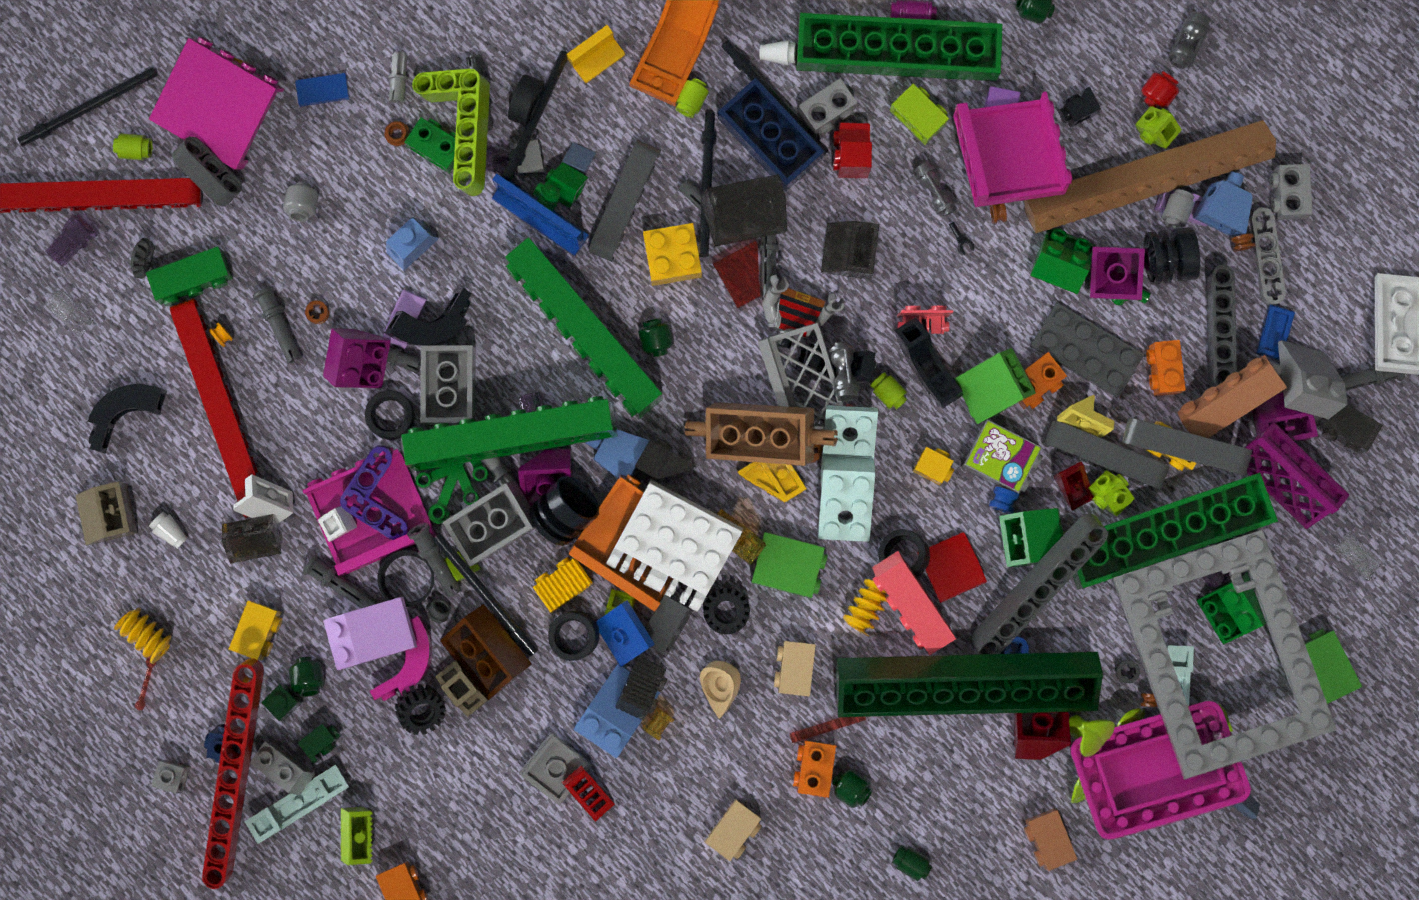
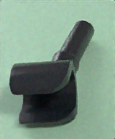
M955 222L950 223L949 226L959 243L957 246L958 252L961 255H966L962 249L964 243H967L971 251H974L973 242L964 239Z

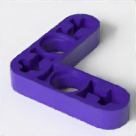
M378 445L369 452L342 493L340 504L346 512L389 539L395 540L407 534L408 524L406 520L370 497L392 462L391 450L384 445ZM383 451L386 453L385 458L388 461H381L377 469L381 470V472L378 474L376 470L366 466V464L370 463L373 466L376 461L374 453L380 454ZM361 473H371L374 477V482L369 486L362 485L359 481ZM353 494L357 495V502L362 505L364 500L369 502L364 507L362 514L358 512L361 508L358 505H347L348 499L345 498L346 496L352 497ZM372 507L381 510L382 516L377 521H372L367 517V511ZM386 514L391 516L388 519L390 523L394 525L397 522L401 523L402 532L391 533L392 527L386 523L384 528L379 526L384 522Z

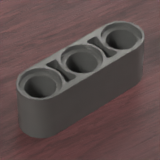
M187 137L173 152L172 158L175 164L217 205H228L241 192V181L198 138Z

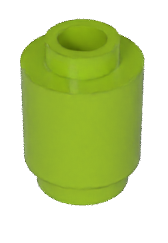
M693 78L692 81L687 80L676 101V111L686 117L694 118L695 114L699 113L709 93L708 89H706L707 85L696 78Z
M120 133L118 138L113 140V152L117 153L119 159L145 160V158H151L153 142L151 138H146L145 135Z
M883 372L870 385L874 389L873 393L889 410L892 407L897 410L908 400L905 397L908 393L907 390L892 375H888L886 372Z

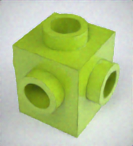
M1152 106L1148 108L1135 124L1140 132L1139 137L1143 142L1148 145L1155 144L1165 149L1182 130L1168 110L1164 108L1160 110Z
M1107 470L1089 487V490L1094 495L1093 502L1102 510L1106 509L1115 516H1118L1135 499L1127 488L1129 483L1120 474L1115 476Z

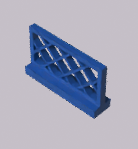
M496 173L492 181L497 191L492 200L575 257L589 238V235L554 210L550 211L537 202L534 196L512 181H507Z

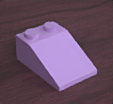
M404 597L323 620L337 670L354 667L417 647Z

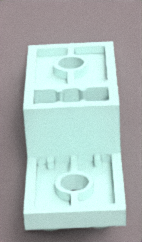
M826 405L824 430H837L838 435L834 436V438H838L836 446L823 445L818 539L865 542L870 540L875 484L874 453L878 408ZM848 427H852L857 430V433L852 437H847L843 434V431ZM842 511H849L853 514L847 520H843L838 516Z

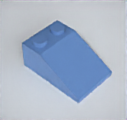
M617 664L573 730L617 759L661 692Z

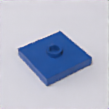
M628 600L596 621L600 635L620 667L655 645Z

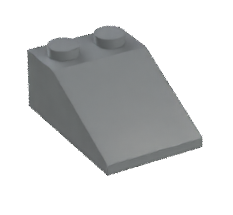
M1282 340L1278 342L1281 376L1287 386L1283 390L1285 408L1330 419L1348 405L1345 382L1324 352Z

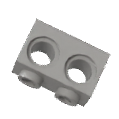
M840 78L798 105L797 112L814 135L819 132L821 135H824L834 128L833 123L839 119L846 121L855 114L854 110L856 109L857 101ZM835 98H841L845 101L846 105L836 107L832 101ZM818 111L824 114L825 119L816 121L811 115Z
M1310 164L1279 165L1276 167L1273 173L1270 174V187L1274 188L1275 198L1271 200V211L1276 213V220L1307 219L1313 214ZM1285 175L1293 178L1294 185L1286 183ZM1286 200L1294 202L1295 210L1287 207Z
M266 741L250 761V764L290 794L301 795L315 775L314 772L277 744Z

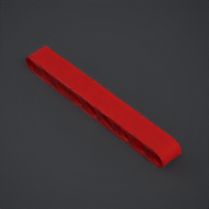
M190 178L0 183V213H11V210L36 212V209H45V212L69 208L70 211H86L87 208L112 210V207H120L121 210L137 209L138 206H146V209L162 208V206H171V208H188V205L202 206L201 189Z
M193 298L171 306L170 313L237 501H240L246 496L245 479L251 474L257 476L256 472L258 470L253 456L250 457L248 448L250 447L245 433H241L239 427L241 422L237 411L232 408L230 401L233 400L228 386H225L222 380L224 375L219 361L216 362L214 354L216 352L211 338H207L205 332L207 327L203 316L198 313L197 307L199 305L196 299Z
M249 658L234 669L202 872V881L210 889L220 888L231 877L234 868L264 675L262 663L255 658ZM244 668H249L252 671L253 678L245 675ZM240 693L248 696L249 703L241 700ZM236 719H241L245 723V728L239 727ZM232 744L238 745L241 753L235 752ZM228 769L234 770L237 778L231 777ZM225 794L231 796L234 803H229L225 799ZM221 820L227 821L230 828L224 827ZM217 845L223 846L226 853L220 852ZM213 870H218L221 873L222 878L217 877L214 874Z

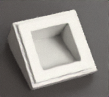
M342 506L334 508L318 519L329 542L357 528L352 515L346 512Z

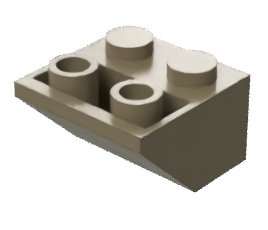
M120 481L90 488L75 495L86 545L138 534L126 483Z

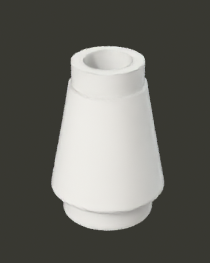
M790 40L760 45V60L788 66L790 63H796V43H790Z
M164 511L149 525L153 530V534L177 549L188 539L171 514L167 515Z

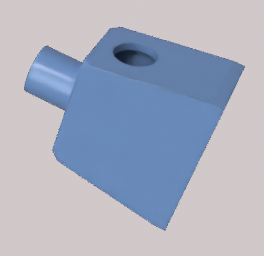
M1230 172L1227 181L1221 180L1212 183L1196 209L1193 218L1232 237L1246 234L1253 196L1251 193L1241 189L1244 176L1236 172Z
M413 217L386 241V252L405 271L439 238L422 220Z
M617 429L618 437L586 442L585 444L598 450L594 461L618 479L621 474L625 477L628 474L633 476L650 445V441Z

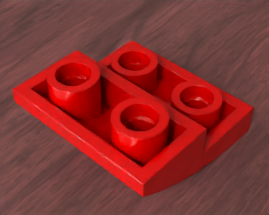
M964 532L929 547L930 560L925 572L940 603L987 583L978 559Z

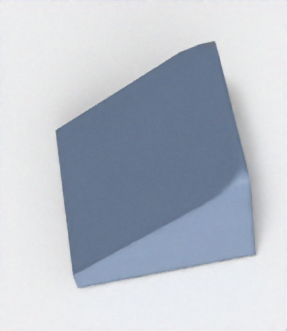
M573 143L562 162L586 176L596 152Z
M1249 795L1245 801L1233 806L1246 818L1256 819L1260 803Z

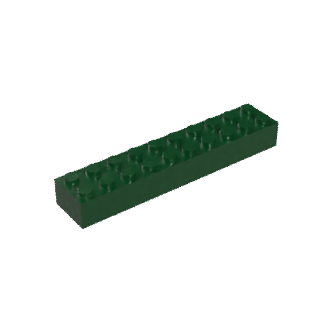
M1098 652L837 658L838 717L1098 711L1103 671Z

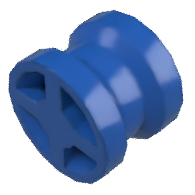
M996 486L994 489L995 497L990 501L989 507L1007 514L1014 513L1013 505L1018 500L1019 494Z
M1016 636L1001 654L1029 653V645L1026 640Z

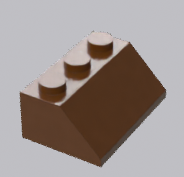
M484 604L466 615L440 640L442 645L454 660H457L488 700L493 698L532 665Z

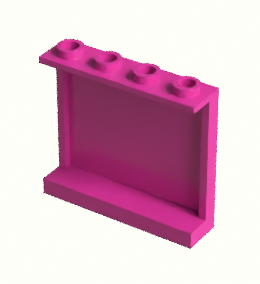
M201 36L198 39L188 38L149 120L183 140L189 136L198 138L223 163L235 170L244 169L249 161L245 156L277 92H283L284 88L277 85L279 82L277 79L267 74L261 76L256 73L257 68L247 62H242L241 64L235 61V55L224 49L216 50L212 47L213 43Z
M1047 91L1042 93L1040 100L970 110L967 103L957 104L953 118L975 207L1050 197L1066 193L1069 185L1072 183V174L1070 169L1066 168L1065 147L1060 145V128L1058 123L1054 122V104L1052 100L1049 101Z
M390 447L392 462L370 497L402 516L408 524L407 534L413 527L421 523H428L430 526L429 532L433 537L436 532L410 471L405 464L404 457L399 449L394 450L393 447ZM382 451L379 457L376 458L373 466L370 463H367L366 466L373 468L379 474L381 470H378L377 466L381 461H388L385 458L386 453ZM365 458L355 463L356 467L346 471V468H342L332 472V477L323 481L322 478L309 482L307 484L308 488L302 490L309 499L317 521L326 513L341 506L340 499L342 493ZM363 472L359 476V481L362 485L369 486L374 482V477L369 472ZM353 494L352 497L346 496L345 498L348 499L347 505H358L361 507L358 512L362 514L364 507L369 502L364 500L362 505L357 502V495ZM372 507L367 511V517L372 521H377L382 516L381 510L376 507ZM386 514L384 522L379 526L384 528L386 523L392 527L391 533L402 532L401 523L397 522L395 525L390 523L388 519L391 516ZM353 515L352 517L357 528L331 542L328 541L320 525L336 563L335 569L339 576L349 574L388 557L394 552L404 550L416 544L414 540L409 539L407 534L395 540L389 539Z

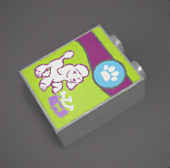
M987 419L983 423L961 467L999 487L1019 494L1020 491H1026L1031 481V478L1028 477L1031 469H1037L1043 456L1039 454L1042 447Z

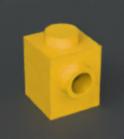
M925 447L913 472L940 486L943 481L948 483L955 470L951 467L954 461L949 459V453L939 448H936L934 451Z

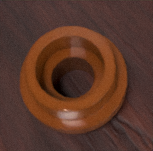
M401 121L391 122L387 125L384 132L387 142L395 147L405 145L404 142L410 134L408 126ZM394 131H402V136L400 138H394Z

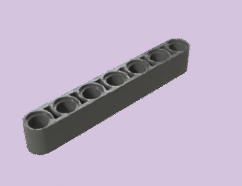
M1085 514L1081 516L975 629L971 635V641L979 654H1000L1105 543L1108 532L1095 515Z

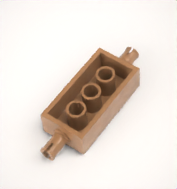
M715 402L706 407V422L687 420L685 423V428H689V430H685L686 436L706 437V459L805 466L814 459V444L836 446L838 438H834V436L838 435L837 430L815 429L814 408Z

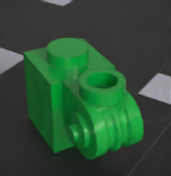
M562 162L556 170L552 168L545 178L546 183L540 182L535 188L533 195L538 198L537 202L550 211L555 210L558 201L571 208L582 194L588 177Z

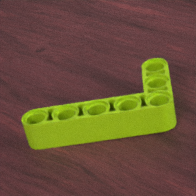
M475 69L419 73L413 79L412 87L426 101H457L453 181L455 186L467 195L477 196L483 191L485 186L490 84ZM474 129L473 134L469 136V133ZM473 153L472 158L468 161V157ZM472 178L470 184L466 186L467 181Z

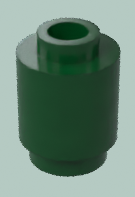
M901 845L891 862L896 865V869L916 881H919L920 878L925 880L932 869V866L929 864L930 858L910 846L905 847Z

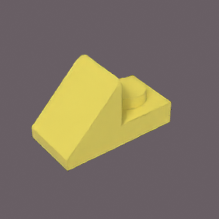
M1095 395L1071 405L1057 416V421L1099 438L1114 430L1115 422L1094 411Z

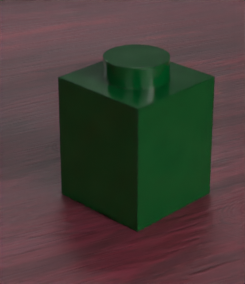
M279 684L261 703L278 721H285L303 701L286 684Z

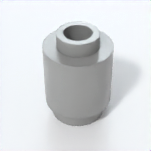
M1176 189L1174 194L1170 195L1162 215L1166 226L1172 229L1186 226L1195 204L1193 194Z

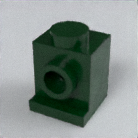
M322 723L300 740L298 744L314 764L321 760L319 754L322 753L323 756H326L336 748L334 742L342 735L333 724L329 726L327 723Z

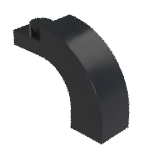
M464 288L457 289L444 312L431 322H422L404 311H397L384 333L399 342L409 345L426 346L447 341L455 336L467 323V320L459 315L460 313L464 314L470 306L471 301L469 298L472 293Z
M916 317L894 330L899 346L910 367L927 393L933 396L942 409L963 396L962 389L946 370L936 354L929 333Z
M808 343V344H807L808 346H810V347H812V348H814V346H815L814 344H811V343ZM800 346L797 360L805 364L811 351ZM818 346L816 350L821 352L820 346ZM865 350L853 353L854 358L851 363V372L857 382H870L871 375L876 369L875 352ZM814 353L808 366L822 372L825 366L824 358ZM796 364L795 370L802 371L803 367ZM832 364L835 375L837 377L836 367ZM826 369L824 374L829 377L828 371ZM805 370L806 373L814 374L808 370Z
M130 384L107 393L94 406L87 422L97 425L96 429H93L89 436L90 449L106 454L116 422L129 412L144 411L160 416L167 391L146 384Z

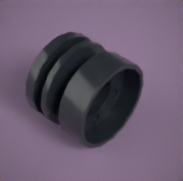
M1192 227L1173 229L1170 238L1166 230H1161L1158 234L1155 231L1146 232L1144 237V265L1152 285L1161 284L1162 281L1164 283H1171L1173 272L1177 281L1180 282L1198 279L1200 273V249L1196 233Z
M563 476L531 505L529 515L537 531L546 540L553 544L564 546L572 542L582 529L587 528L598 517L599 505L592 492L582 482L573 477Z

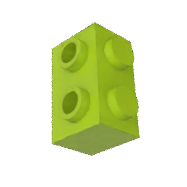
M912 84L892 103L890 112L926 146L947 125L949 120L947 117L948 113L941 105H935L929 99L930 96L924 88Z

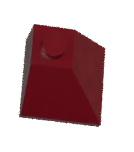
M1069 712L1015 713V759L1042 760L1070 746Z

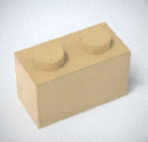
M784 641L783 646H778L777 661L781 662L780 672L775 671L774 687H778V693L810 697L815 644Z
M735 799L708 835L705 843L728 861H731L733 857L738 859L746 849L743 843L749 836L754 838L762 827L759 824L761 817Z

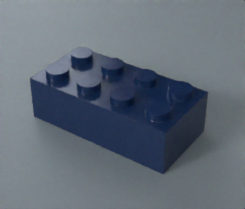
M756 78L718 111V120L785 192L823 159L825 151Z

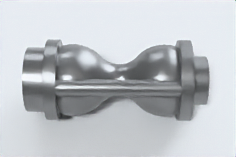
M1192 12L1191 16L1186 18L1168 56L1172 60L1171 64L1174 67L1185 69V67L1192 66L1210 29L1209 23L1211 20L1208 16L1200 12ZM1185 34V40L1182 43H1180ZM1198 40L1195 48H1193L1194 43Z
M929 160L914 169L915 179L919 180L922 187L933 192L935 213L937 215L943 214L946 217L957 210L955 205L959 201L955 199L951 192L942 189L939 167Z
M837 342L828 350L831 362L836 367L837 372L833 391L838 401H851L858 398V392L860 391L857 380L851 372L854 347L848 345L847 342Z

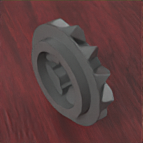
M142 238L133 249L131 271L135 278L143 279L146 276L145 272H148L151 267L152 260L154 259L153 242L150 239Z

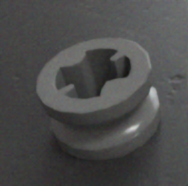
M1123 660L1117 664L1115 675L1123 683H1133L1139 678L1140 668L1134 661ZM1126 664L1129 668L1134 669V674H1130L1132 675L1130 679L1121 674V670H1124L1123 666Z

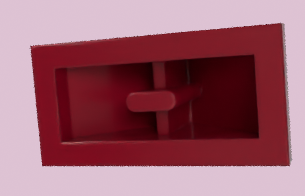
M1081 461L1053 476L1072 511L1092 501L1094 498L1089 490L1090 483L1084 464Z

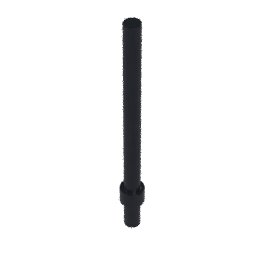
M727 40L721 47L733 59L735 67L739 71L743 70L751 80L756 78L825 151V156L829 150L750 64L751 60L744 53L741 54Z
M560 51L516 148L512 149L508 156L509 163L502 175L507 181H512L518 166L522 165L526 157V148L568 60V52Z
M151 67L47 123L41 122L35 125L33 130L18 137L17 140L22 147L39 138L42 140L50 136V132L153 79L157 74L154 68Z
M711 112L705 114V129L702 131L701 143L704 144L699 235L700 257L709 256L714 145L717 142V132L714 131L715 114Z
M440 532L435 534L432 540L510 631L509 636L514 642H519L530 656L534 655L538 649L526 636V630L521 624H516Z

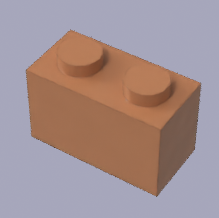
M1053 808L1025 820L1027 826L1024 827V832L1029 842L1034 841L1037 851L1033 853L1039 867L1044 866L1047 871L1077 860L1058 810Z

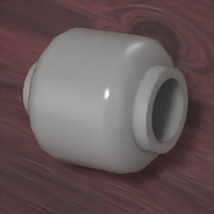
M298 182L286 189L283 210L294 221H307L316 214L319 195L310 184Z

